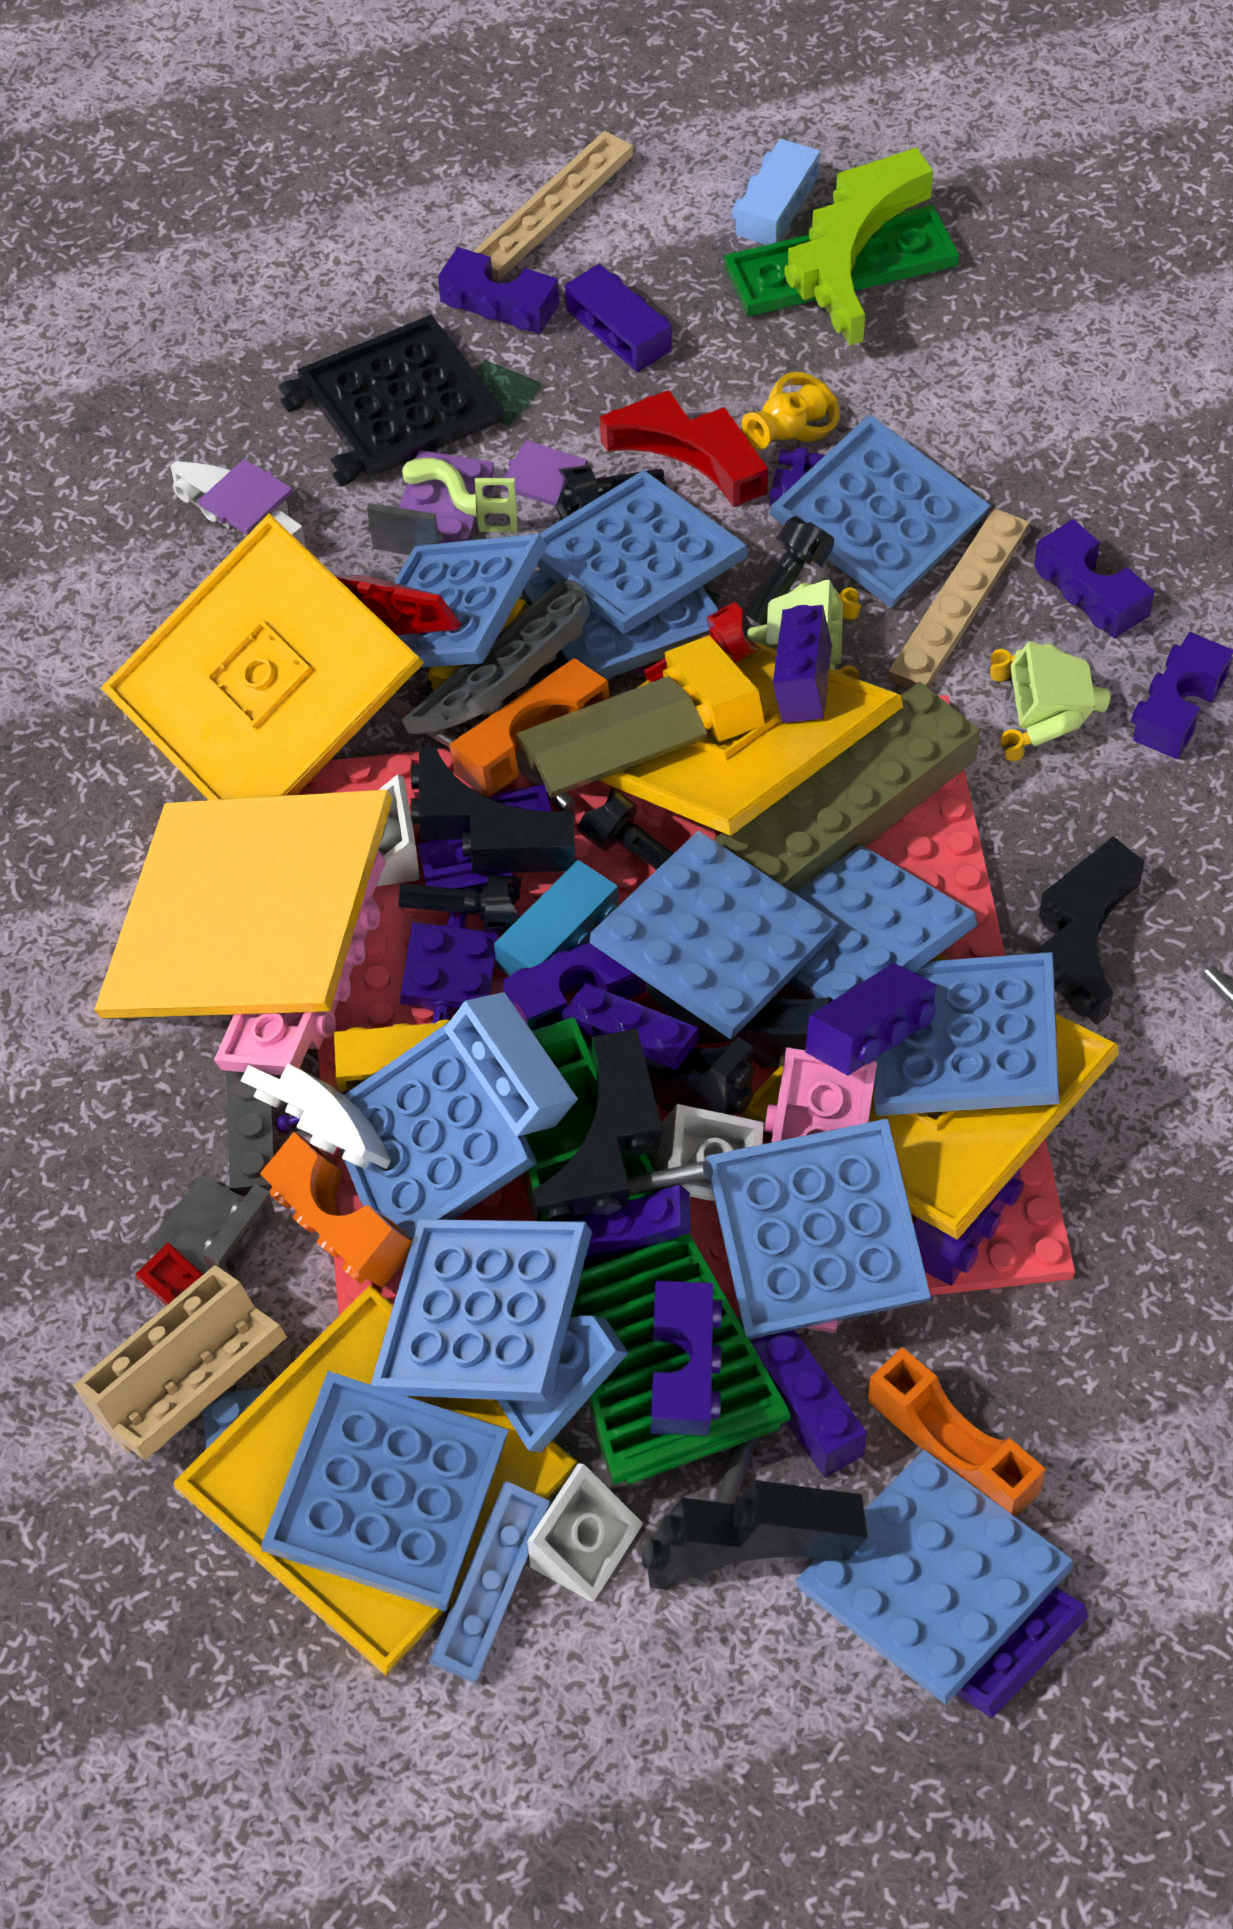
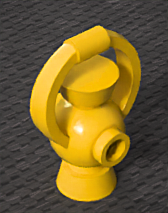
M803 372L787 373L773 386L769 399L764 403L762 411L750 412L744 415L741 422L742 432L753 448L759 450L766 448L772 441H788L792 439L804 442L820 441L831 434L839 422L840 408L838 399L826 383ZM786 386H802L798 392L782 393L783 388ZM828 410L829 420L826 426L813 427L807 425L809 421L822 420Z

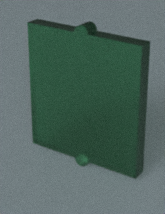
M484 360L475 371L504 409V421L499 423L509 427L523 409L529 408V401L541 387L540 382L487 360Z

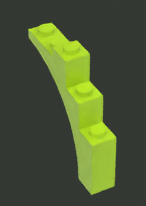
M917 147L837 173L836 190L833 191L834 204L813 210V223L809 229L810 241L788 248V265L785 266L784 271L789 286L795 287L803 300L815 297L818 305L821 308L825 307L830 314L836 332H841L850 346L864 341L865 312L855 295L851 278L857 256L868 239L885 222L905 209L931 198L933 169Z

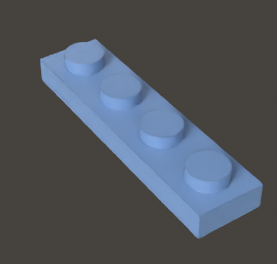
M508 1481L502 1485L428 1663L471 1683L477 1681L528 1557L527 1541L545 1515L550 1503L549 1500Z

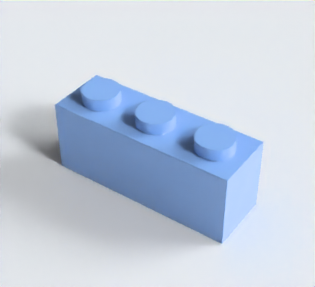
M779 139L772 152L767 151L763 158L761 170L757 175H752L743 199L738 198L734 205L732 219L736 220V236L765 245L780 242L819 178L820 150Z
M505 992L466 1000L444 1028L516 1137L556 1127L578 1098Z

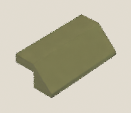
M670 676L518 732L515 737L531 772L539 771L550 798L705 740L707 731L690 695Z

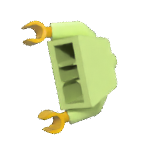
M829 579L815 584L802 583L788 594L774 598L768 603L767 624L749 628L747 632L748 639L777 650L782 609H789L797 605L814 606L823 604L832 642L830 669L859 679V672L854 666L847 665L843 666L840 670L835 669V665L841 664L843 618L854 620L859 616L861 604L858 603L859 593L855 588L849 587L843 589L841 594H838Z
M1028 641L1023 649L1016 650L1015 655H1011L1005 649H997L990 657V674L994 681H1006L1012 676L1019 727L1027 729V732L1023 734L1015 729H1008L1002 734L1001 747H1007L1012 744L1016 745L1004 751L1006 760H1020L1025 754L1024 746L1032 743L1035 747L1077 730L1092 711L1105 712L1109 706L1110 691L1107 688L1092 685L1089 664L1084 659L1066 654L1053 644L1041 645Z

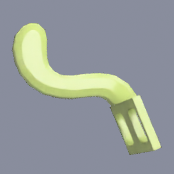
M418 458L407 462L403 467L402 474L406 483L416 484L432 479L443 481L456 508L468 515L474 516L478 520V532H518L515 478H475L476 493L470 494L465 488L459 471L444 460ZM504 485L508 488L509 496L506 498H486L483 495V486ZM489 513L508 514L510 516V525L488 526L485 523V515Z

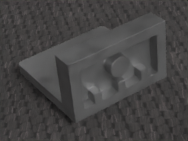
M200 1176L152 1238V1248L159 1251L169 1242L203 1275L216 1265L233 1277L276 1219L271 1194L264 1188L254 1184L245 1197L240 1196L216 1182Z

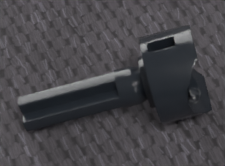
M588 465L558 469L563 476V485L555 505L560 518L564 519L640 472L596 478ZM662 468L646 471L666 486Z
M794 516L786 521L775 538L784 545L783 549L787 552L781 557L746 613V616L758 624H767L768 603L772 599L788 593L802 571L804 563L808 565L813 563L822 567L834 546V537L812 522L806 523L797 516Z
M612 787L606 804L592 811L585 812L578 824L577 831L602 851H607L614 844L620 842L622 846L632 851L657 870L674 853L647 834L637 824L633 823L638 806Z
M488 874L487 886L483 885V891L469 888L457 889L400 884L399 907L458 912L469 915L480 914V920H484L483 931L504 934L518 920V912L514 908V904L520 899L521 877Z

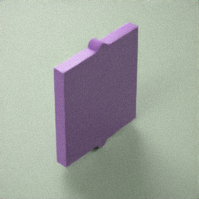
M526 440L515 459L509 460V468L503 478H515L516 494L555 506L563 485V476L558 469L587 465V460ZM499 485L500 489L508 491L506 486Z
M243 459L205 493L198 502L199 506L219 517L220 523L227 522L248 535L269 513L271 514L293 494V488L273 477L271 471H263Z

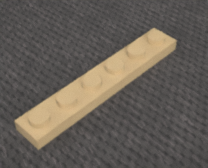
M603 131L482 242L473 252L491 257L492 278L499 282L633 157V145Z
M996 508L992 510L888 671V681L907 689L912 688L918 682H922L928 688L930 687L1029 532V521Z

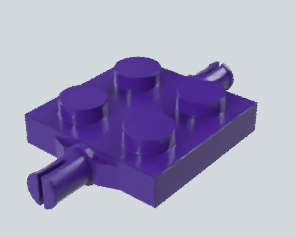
M449 912L448 925L443 926L412 922L400 1004L420 1006L434 1012L432 1023L445 1019L451 1020V1014H456L466 1000L490 995L495 963L494 943L498 940V933L465 928L467 914L459 913V917L456 918L457 912Z

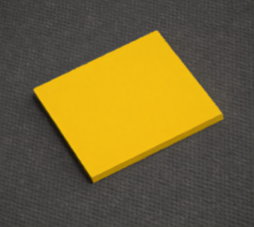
M269 513L105 682L101 689L208 800L297 795L424 662Z
M754 642L761 650L738 662L736 665L759 691L765 721L764 726L720 743L707 729L705 740L598 781L732 836L903 708L902 698L900 694L829 669L824 719L782 723L773 685L777 650ZM646 681V682H644L643 684H641L639 687H641V686H643V685H646V684H649V682Z
M388 790L165 803L94 1011L100 1018L331 1011L393 801Z
M939 954L930 961H941L950 959ZM1056 1013L1060 1104L876 1116L873 1087L868 1122L888 1119L910 1213L958 1240L1119 1055L1118 1044ZM780 1066L756 1091L749 1106L741 1113L742 1118L764 1122L763 1131L765 1130L768 1104L778 1105L784 1066ZM764 1131L773 1136V1132Z
M369 1285L174 1481V1488L386 1676L445 1611L264 1552L261 1548L327 1372L330 1371L371 1385L394 1305ZM407 1396L508 1429V1437L452 1593L448 1610L456 1598L502 1485L508 1481L550 1500L568 1480L579 1462L553 1440L541 1453L529 1451L495 1399Z

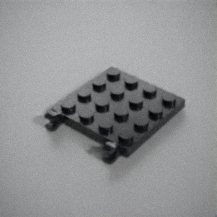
M432 314L299 368L297 379L287 380L279 385L280 391L285 396L281 399V404L287 412L302 407L306 400L311 397L350 451L338 454L331 459V463L337 470L332 475L339 486L354 481L361 471H364L368 478L416 458L420 451L431 452L504 421V409Z

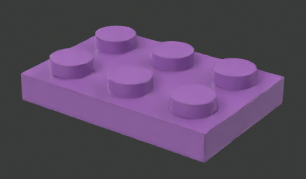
M420 451L416 459L436 458L453 465L462 476L465 488L470 494L476 493L475 478H493L495 472L494 462L429 451ZM432 479L416 484L407 483L399 508L435 513L437 515L438 531L443 534L440 543L472 540L478 520L474 516L468 515L456 508L443 481ZM490 485L483 486V495L485 497Z

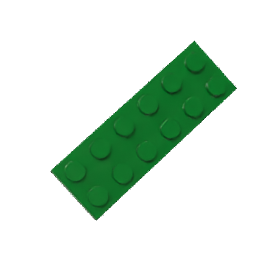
M934 205L901 212L885 222L868 239L857 256L851 273L854 291L958 266L959 254ZM809 235L724 255V267L747 317L816 300L815 297L803 300L797 289L789 286L784 271L785 266L788 265V248L809 242Z

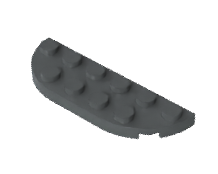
M560 579L499 633L490 649L489 655L483 663L463 665L402 719L409 734L427 733L429 737H434L444 733L449 727L461 724L480 714L489 715L498 711L503 706L502 700L515 690L526 686L530 682V677L539 668L555 660L559 650L568 642L578 639L583 634L582 627L589 617L590 603L581 585L570 579Z

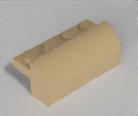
M214 1265L79 1379L73 1387L104 1430L127 1453L133 1451L143 1460H146L155 1451L162 1448L186 1424L195 1419L223 1392L232 1387L238 1379L260 1360L268 1356L287 1336L280 1324L254 1307L238 1280Z

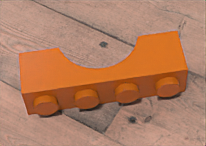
M573 658L450 743L455 775L489 798L519 776L516 752L520 745L515 737L516 733L609 699L608 680Z
M293 1132L260 1173L272 1186L269 1191L271 1196L287 1209H290L292 1206L296 1210L292 1216L293 1219L310 1233L316 1231L320 1235L316 1241L319 1246L333 1257L338 1258L341 1256L345 1260L341 1268L350 1277L361 1284L368 1279L384 1288L406 1261L412 1239L392 1219L368 1204L351 1214L339 1216L336 1195L344 1171L321 1148L310 1144V1141Z
M901 1347L870 1377L868 1403L921 1449L926 1450L1014 1517H1017L1041 1493L1046 1468L1012 1439H995L974 1427L949 1401L940 1385L938 1377L906 1349Z

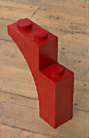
M667 390L600 416L601 443L607 452L644 451L679 460L708 477L722 491L733 507L768 494V467L725 407L704 413L690 420L671 392Z

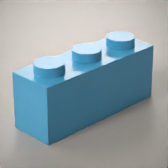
M577 860L494 943L496 967L508 976H511L515 971L522 968H531L543 963L561 951H571L589 943L591 932L619 906L618 886L580 860Z

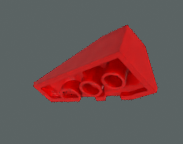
M334 575L395 635L458 630L461 625L446 602L438 594L367 575Z

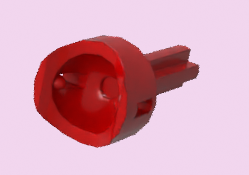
M732 602L707 616L706 621L710 637L737 664L761 649L753 641L744 638L742 631L743 611L737 603ZM666 659L643 670L644 676L649 683L664 678L663 670L667 669Z

